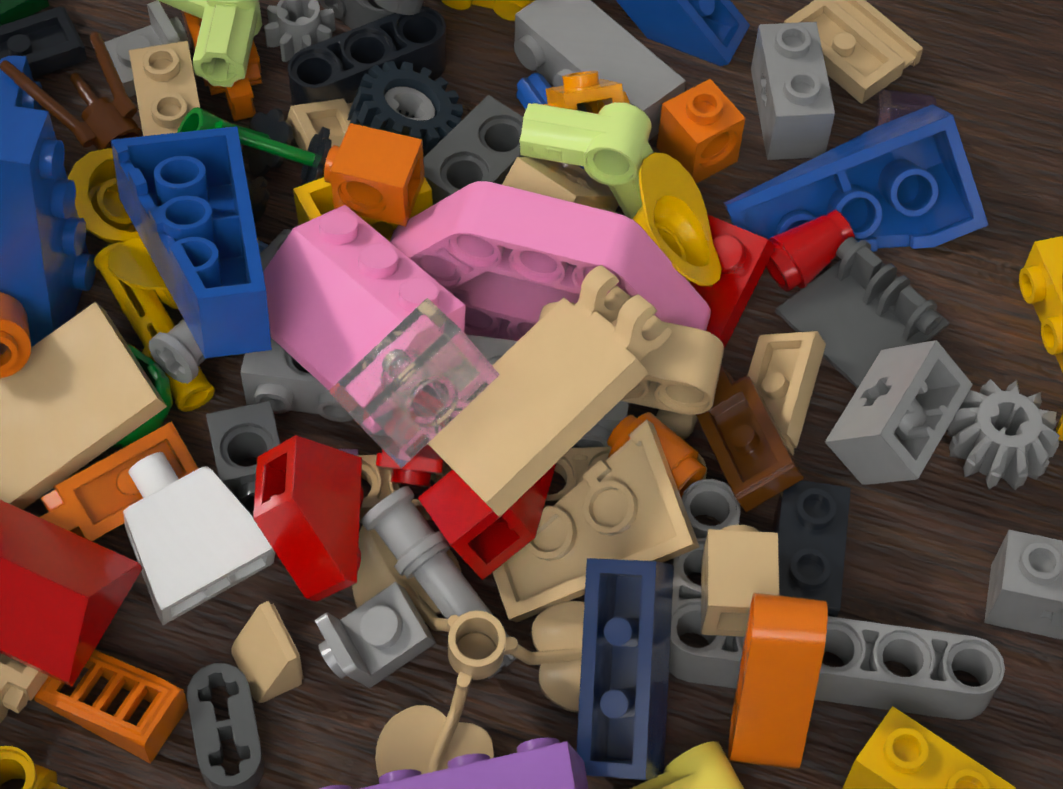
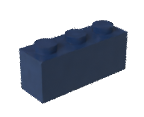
M587 558L576 752L584 760L585 771L588 776L647 780L656 778L664 773L674 565L657 561Z

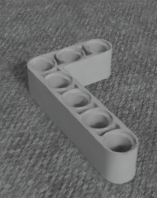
M702 479L692 483L682 496L683 504L700 547L677 556L671 561V565H674L669 672L676 678L687 682L736 689L745 637L701 635V586L694 584L686 576L692 573H701V559L708 529L721 530L727 526L739 525L740 503L734 496L730 486L725 482L715 479ZM708 515L717 519L721 524L707 526L699 523L694 517ZM828 616L824 652L837 655L843 661L844 666L830 667L823 663L821 664L814 700L890 710L894 706L901 712L956 720L972 719L981 715L1002 682L1005 672L1004 660L994 645L987 640L975 636ZM685 633H695L704 637L710 645L704 648H693L684 644L679 636ZM896 661L902 663L910 670L912 676L900 677L894 675L887 669L884 662ZM962 670L972 674L979 682L980 687L964 685L956 678L953 671Z

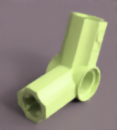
M158 0L202 19L193 57L195 75L203 77L212 86L232 87L234 82L245 78L253 38L262 27L259 0Z
M614 102L605 105L599 111V114L528 103L523 117L522 132L519 140L520 155L584 166V170L591 178L609 186L625 216L633 219L643 206L639 188V170L643 159L654 153L648 143L652 124L644 111L628 103Z

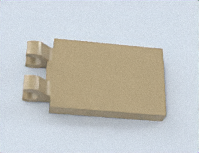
M602 265L595 267L586 275L581 285L578 302L575 305L563 297L420 434L421 438L499 517L649 374L640 361L649 352L662 346L672 333L670 327L654 315L657 310L651 303L639 294L633 297L628 295L616 285L619 282L618 278ZM614 320H617L616 327L611 323Z
M97 302L91 304L32 346L29 360L20 371L11 376L0 378V500L22 510L167 407L113 321Z

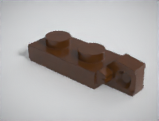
M721 363L713 405L710 410L702 414H696L734 496L743 509L748 512L801 481L804 477L760 391L751 378L745 375L739 380L734 381L732 375L725 370Z

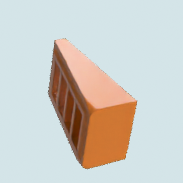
M97 650L93 651L84 666L89 670L70 697L59 692L65 683L48 676L34 697L37 703L149 764L152 763L188 709V702L183 689L154 674ZM101 676L109 680L92 706L83 703ZM122 688L130 691L114 716L106 713V710ZM143 699L147 700L151 704L137 725L129 723L128 720Z

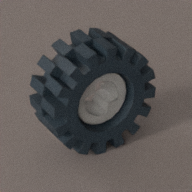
M394 61L385 62L382 69L375 65L370 68L368 75L365 73L347 120H350V123L422 139L423 157H425L462 121L463 106L457 104L459 96L455 90L445 92L448 85L445 79L442 77L436 81L430 79L431 70L423 67L420 73L414 72L413 63L403 62L399 70Z

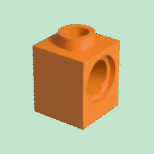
M708 79L662 103L657 148L661 153H666L679 161L697 184L738 162L746 118L711 79Z
M350 123L341 145H333L330 148L324 167V180L331 183L334 209L346 205L359 216L406 227L425 180L422 139Z

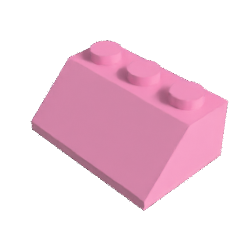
M346 205L293 228L263 271L271 338L358 418L462 364L466 305Z

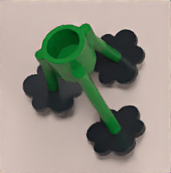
M196 107L187 113L178 128L177 133L238 127L240 144H243V153L245 156L250 157V171L255 175H259L253 181L247 179L254 223L265 212L270 197V192L266 189L268 181L263 177L270 167L279 168L284 158L303 164L300 175L302 186L324 177L325 162L332 144L331 139H329L330 129L322 127L319 134H315L312 137L307 151L291 146L293 128L291 124L284 121L283 112L276 108L271 109L267 114L262 112L256 113L252 117L248 129L229 123Z

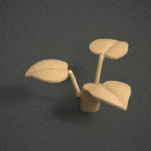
M362 526L359 532L361 564L357 575V583L352 585L356 607H360L381 591L397 582L406 589L424 622L431 629L449 632L448 659L452 668L459 674L447 717L434 707L416 705L399 712L386 723L379 735L376 746L375 761L378 778L383 774L396 770L413 769L425 774L447 769L448 761L466 754L479 753L489 755L490 759L494 758L493 743L488 732L478 725L459 722L471 681L485 679L493 675L501 666L503 657L506 654L512 655L527 665H541L538 680L544 695L559 707L567 711L579 713L584 620L583 601L563 602L550 606L535 618L531 631L532 640L538 652H531L519 645L515 637H506L501 622L488 612L469 611L461 616L451 615L448 619L438 618L437 615L442 613L416 578L407 579L405 575L401 576L394 567L398 560L375 529L367 531ZM449 549L446 552L461 572L457 558Z

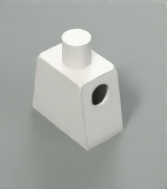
M157 452L141 459L129 469L128 473L143 499L130 505L123 511L125 528L136 559L143 567L141 572L162 625L169 623L274 564L275 551L254 521L253 516L208 466L201 467L179 479L164 453Z

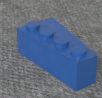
M0 104V292L17 299L26 310L32 347L74 317L82 291H89L93 285L96 273L94 265L95 255L89 254L85 241L86 222L83 218L78 217L75 206V183L67 178L64 167V144L62 140L56 139L49 111Z
M238 127L111 140L120 201L204 358L272 350L266 285Z

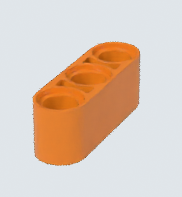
M753 593L732 708L728 744L729 761L791 769L800 768L825 649L828 621L826 601Z

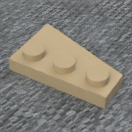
M646 419L629 434L631 438L607 460L603 461L600 459L582 475L584 480L553 507L547 505L543 509L536 537L493 571L509 620L519 622L543 612L550 606L568 602L585 595L587 558L657 561L663 563L700 547L653 423Z

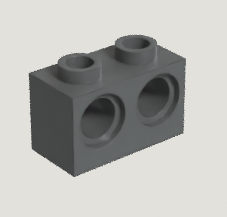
M488 95L424 157V173L432 189L433 205L477 181L493 182L502 185L516 158L527 157L520 155L519 140L522 132L523 116Z

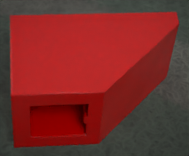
M295 435L257 457L253 519L304 597L318 602L357 583V575L361 564V551L359 548L360 509L364 499V491L361 486L362 457Z
M556 463L500 517L453 470L421 494L418 499L451 547L483 580L536 537Z

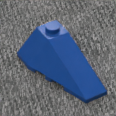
M933 104L879 125L724 202L732 225L766 239L822 215H827L833 210H837L850 224L855 239L858 242L866 240L871 244L870 250L872 252L877 251L879 248L909 246L912 249L933 248L989 225L954 116Z

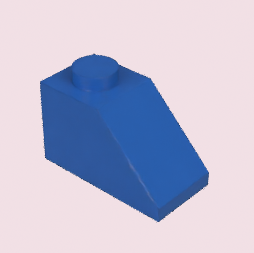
M616 0L648 39L718 66L729 64L750 27V24L731 0Z

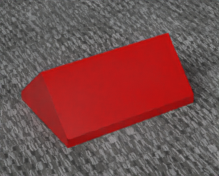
M0 500V653L73 687L143 567L140 563Z

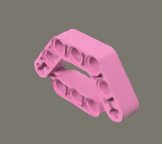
M477 181L463 187L410 218L406 227L398 225L390 239V242L466 305L464 333L467 335L518 341L538 322L543 306L548 303L558 302L563 297L571 303H577L584 278L592 269L600 265L604 266L618 278L619 282L616 285L628 295L633 297L639 294L651 303L657 310L654 315L661 321L704 331L707 330L711 309L707 302L689 281L674 269L670 259L645 230L633 219L618 213L493 182Z

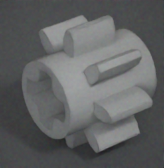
M280 0L277 6L269 5L267 7L269 23L264 26L267 47L280 46L283 62H287L295 53L306 47L332 38V32L336 30L333 9L320 11L319 0Z

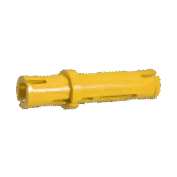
M123 242L111 244L103 248L96 255L94 265L103 275L121 310L128 318L145 347L142 353L154 360L149 350V341L159 332L168 333L175 325L155 290L129 286L116 279L109 271L108 255L117 245ZM199 366L198 375L188 384L181 383L165 373L170 381L171 394L175 399V404L183 412L192 411L203 406L214 395V387L208 382Z

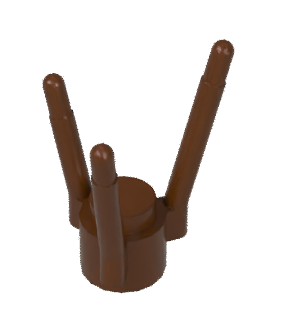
M92 32L90 34V41L114 100L110 97L98 99L79 73H72L70 80L87 104L81 115L84 122H80L9 61L4 60L0 63V69L72 131L83 148L94 145L97 150L112 148L111 140L143 136L141 128L132 118L137 113L138 108L127 95L110 53L99 32Z

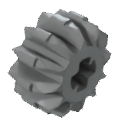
M991 379L985 385H982L979 393L970 390L947 428V435L952 437L949 445V457L966 460L963 466L964 478L977 472L986 475L985 480L988 490L996 486L1000 478H1003L1014 490L1024 485L1027 477L1037 480L1039 476L1045 473L1050 463L1048 459L1054 456L1059 446L1058 439L1060 435L1053 431L1057 424V412L1039 409L1042 403L1041 392L1029 397L1019 394L1020 389L1017 380L1008 385L1006 391H1002Z

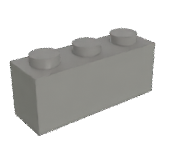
M535 0L515 14L514 52L527 69L536 70L554 87L563 86V75L596 70L598 71L599 79L622 83L623 91L626 92L629 103L644 111L650 118L652 129L648 141L658 134L662 103L683 93L686 80L591 0ZM583 103L577 104L581 111L587 112Z

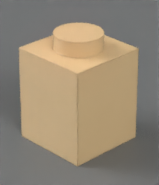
M731 525L721 530L708 529L701 559V635L745 637L753 593L779 595L778 533L759 532L756 528L747 525Z

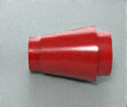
M833 210L827 215H822L769 238L776 247L765 268L777 285L784 291L789 292L796 286L803 289L837 256V249L849 237L855 238L854 232L845 217L839 211Z

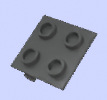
M849 237L836 251V255L841 260L777 307L775 313L796 332L818 331L826 343L823 357L858 389L881 350L928 342L944 330L950 322L936 311L937 303L932 299L925 300L910 286L911 281L905 275L898 277L896 275L897 268L893 264L885 265L870 250L871 244L866 240L858 242L855 238Z

